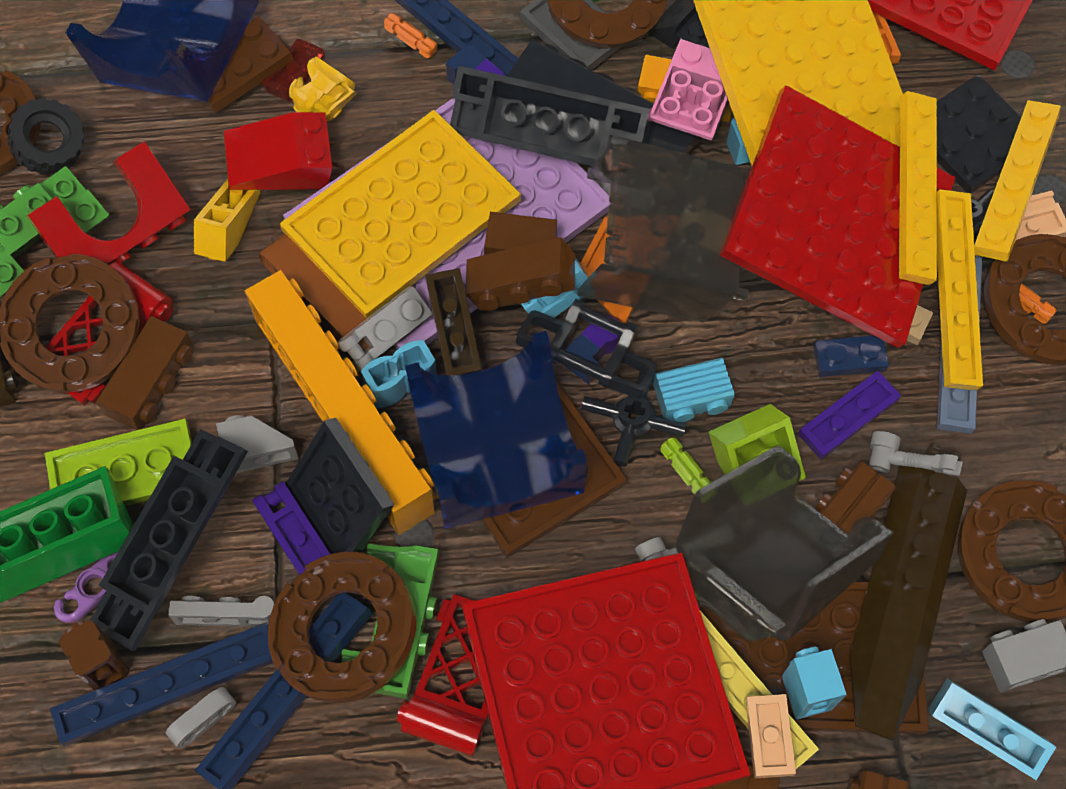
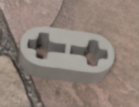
M220 687L212 691L174 721L167 729L166 735L177 749H182L224 718L235 707L236 701L225 687Z

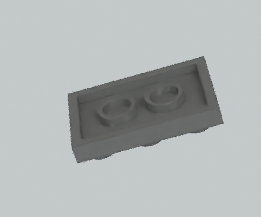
M534 0L520 11V20L543 41L557 48L559 54L582 61L586 64V68L593 70L624 46L619 45L608 49L597 48L573 39L554 21L546 0ZM583 0L591 9L605 13L592 0Z

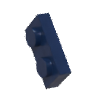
M876 336L818 340L813 345L819 377L874 373L877 370L885 372L889 367L885 343Z

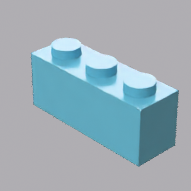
M948 678L928 708L933 717L1037 780L1056 749V746L1043 736Z

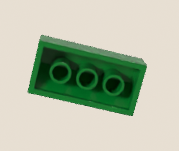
M106 466L0 511V603L120 550L133 525L126 506Z

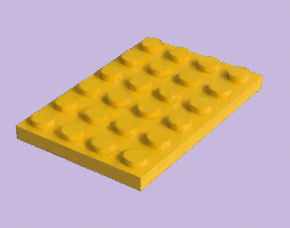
M432 110L282 221L280 227L367 319L487 228L490 211L506 213L521 201V193L435 110Z

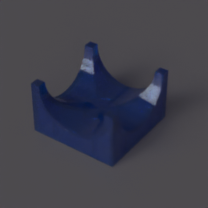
M123 0L116 19L104 32L95 35L86 30L82 24L70 23L65 34L100 83L208 102L256 10L259 0Z
M547 331L532 334L531 341L526 348L508 361L475 373L453 376L436 375L422 369L419 362L405 365L410 400L430 476L434 483V491L444 529L584 493L587 460L584 450L576 448L563 413L553 371L550 340Z

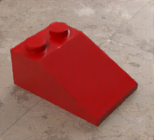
M292 112L224 130L229 190L322 189L329 184L332 161L325 112Z

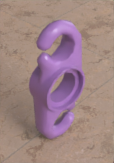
M118 552L100 559L91 568L83 571L78 576L74 588L65 593L64 597L66 600L73 599L78 602V607L74 613L68 614L64 611V601L62 599L55 601L54 613L60 621L65 623L80 621L100 604L107 590L102 589L96 595H87L85 593V585L93 578L103 579Z

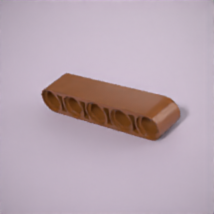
M285 233L258 253L260 260L272 274L281 270L288 281L292 278L295 279L304 296L301 298L305 305L311 304L315 308L321 319V324L338 341L366 320L364 315ZM364 338L358 342L363 351L370 347Z

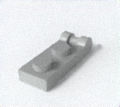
M409 286L347 333L337 343L343 352H348L353 359L352 364L356 371L359 372L369 362L376 359L430 317L432 312L414 286ZM362 338L370 346L365 351L358 344Z
M185 596L182 597V601H170L168 616L176 625L256 627L266 622L269 624L274 602L268 596H260L253 603H242L240 599L234 597H221L219 602H204V599L201 597Z

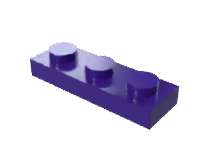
M877 370L802 427L798 435L822 460L898 402L901 395Z

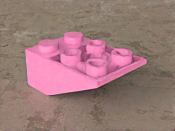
M680 39L651 110L650 121L712 141L729 105V100L710 48Z

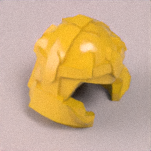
M315 56L307 64L311 82L305 85L303 77L294 79L289 89V97L293 99V108L296 112H325L326 121H331L341 113V109L357 94L354 91L356 83Z

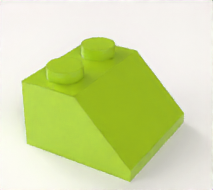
M771 404L709 431L717 462L738 500L744 507L806 478L790 417Z

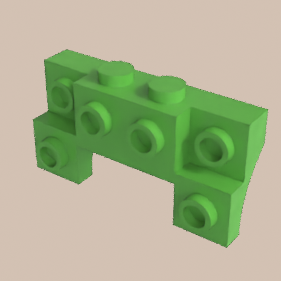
M66 166L41 184L37 183L33 187H30L28 184L19 189L13 195L15 200L7 206L3 207L0 204V298L5 296L11 284L24 272L14 258L41 239V236L26 215L58 196L74 221L86 234L103 220L109 218L108 212L92 193L81 185Z
M368 543L367 554L388 564L403 579L411 592L416 608V632L410 653L398 673L386 685L374 693L408 699L419 655L425 656L428 648L429 633H424L427 619H434L437 598L432 597V587L439 552L438 549L417 545L393 547ZM376 620V625H375V629H374L372 641L374 640V635H375V633H376L377 626H378V625H377V620ZM343 649L341 663L352 661L358 657L360 652Z

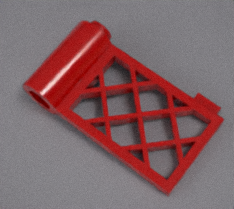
M117 261L109 264L126 280L136 297L140 313L139 334L151 316L164 322L170 318L173 312L172 298ZM92 296L85 300L46 346L49 352L56 355L64 354V356H70L74 352L86 351L96 343L94 341L93 327L103 325V319H92V309L97 305ZM86 328L87 343L70 346V335L77 329ZM103 382L98 386L83 390L81 394L79 392L66 393L85 406L89 401L94 404L106 386Z
M453 594L451 601L444 599L436 618V621L442 622L415 694L410 702L403 701L398 712L397 722L402 724L401 732L474 757L483 734L488 711L485 700L482 709L467 705L461 695L462 692L479 684L481 686L473 651H469L462 637L468 634L467 626L459 630L453 619L457 607L462 608V604L474 600ZM451 625L454 632L447 635ZM458 639L465 655L446 663L440 652L442 646ZM438 659L441 666L434 669ZM469 662L476 678L457 687L450 669ZM445 672L452 689L440 695L426 691L429 680ZM456 695L458 701H455V700H452V699H449V698H451V697H453V696Z

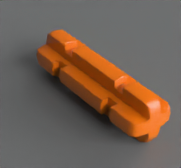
M390 13L385 18L384 28L393 35L397 33L396 37L414 50L419 49L418 53L425 58H431L437 52V42L428 36L424 38L425 34L407 21L402 22L403 18L396 13Z
M1021 283L1019 293L1021 306L1027 313L1031 311L1035 313L1033 317L1042 324H1046L1056 313V308L1047 301L1045 303L1041 302L1042 297Z

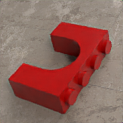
M145 141L112 161L133 191L137 201L138 211L136 220L125 235L111 241L99 240L87 235L74 221L58 196L26 215L55 258L70 256V254H80L96 258L106 264L117 261L122 263L130 257L128 250L138 244L142 249L159 238L156 232L165 226L172 230L187 220L184 214L191 209Z

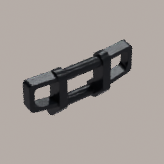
M577 298L573 301L564 322L536 310L528 314L517 332V345L552 364L559 362L599 380L598 384L637 399L643 397L654 377L657 366L655 363L629 351L638 332V325L631 322L625 324L586 307V302ZM580 319L621 337L605 368L564 350ZM532 326H539L556 333L549 346L527 335ZM624 363L644 373L645 377L641 383L637 384L617 377L616 374Z

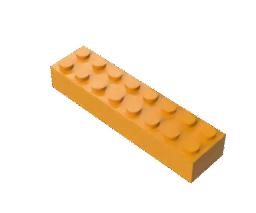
M280 270L244 290L256 323L322 422L332 418L338 420L363 459L368 463L375 477L387 491L394 506L386 518L398 536L435 514L433 500L436 499V496L432 490L434 487L432 479L424 468L418 471L412 461L415 456L405 440L398 442L393 433L396 430L393 422L386 412L379 414L374 405L377 401L372 391L366 384L360 386L356 379L358 373L350 359L346 357L342 360L337 351L340 348L336 339L329 330L325 333L319 325L321 319L317 311L311 304L305 305L301 298L304 296L295 279L292 278L288 281Z

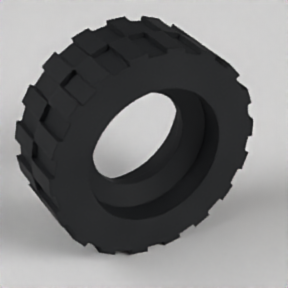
M32 99L27 101V104L20 105L17 108V112L13 113L9 123L7 143L10 146L11 155L17 159L18 164L25 166L28 171H35L40 173V175H54L65 166L70 169V166L78 160L85 133H83L84 127L82 122L79 121L77 113L73 112L68 105H63L55 99ZM41 122L51 123L61 131L63 142L60 147L53 151H42L31 143L29 138L30 129Z

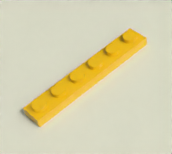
M906 91L900 97L899 279L930 285L937 281V98Z
M1027 101L974 244L975 255L1008 262L1060 116V105Z
M939 189L937 191V269L944 387L977 391L983 387L971 193Z

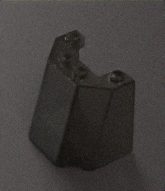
M779 445L699 489L695 493L675 544L677 552H682L687 562L696 598L747 641H758L761 638L776 637L778 640L791 639L880 559L893 533L877 520L864 517L855 522L849 535L794 493L801 477L800 466L797 460Z

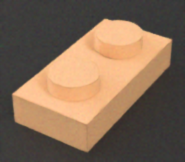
M786 694L747 697L745 701L754 778L794 776L796 770Z

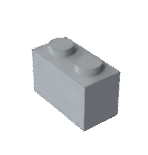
M1045 619L1038 620L1024 627L1025 632L1013 635L1011 630H1007L990 638L992 643L982 653L1000 693L1066 672V631L1061 620L1047 624Z

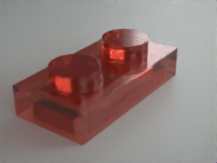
M299 38L288 49L294 61L266 77L261 83L265 92L288 102L292 100L289 97V89L294 79L303 77L305 84L310 77L307 69L308 61L315 56L322 61L326 57L323 48Z

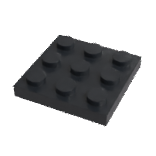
M979 74L937 101V163L948 174L955 177V181L966 193H973L1001 174L1021 120V116Z
M336 418L325 420L285 483L330 554L338 552L361 553L394 506L387 491L375 477L368 463L363 459L348 433L344 431Z

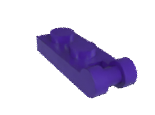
M281 481L273 486L275 490L265 496L260 494L251 500L298 575L306 570L304 566L330 553L285 483ZM283 502L286 507L273 513L271 508Z

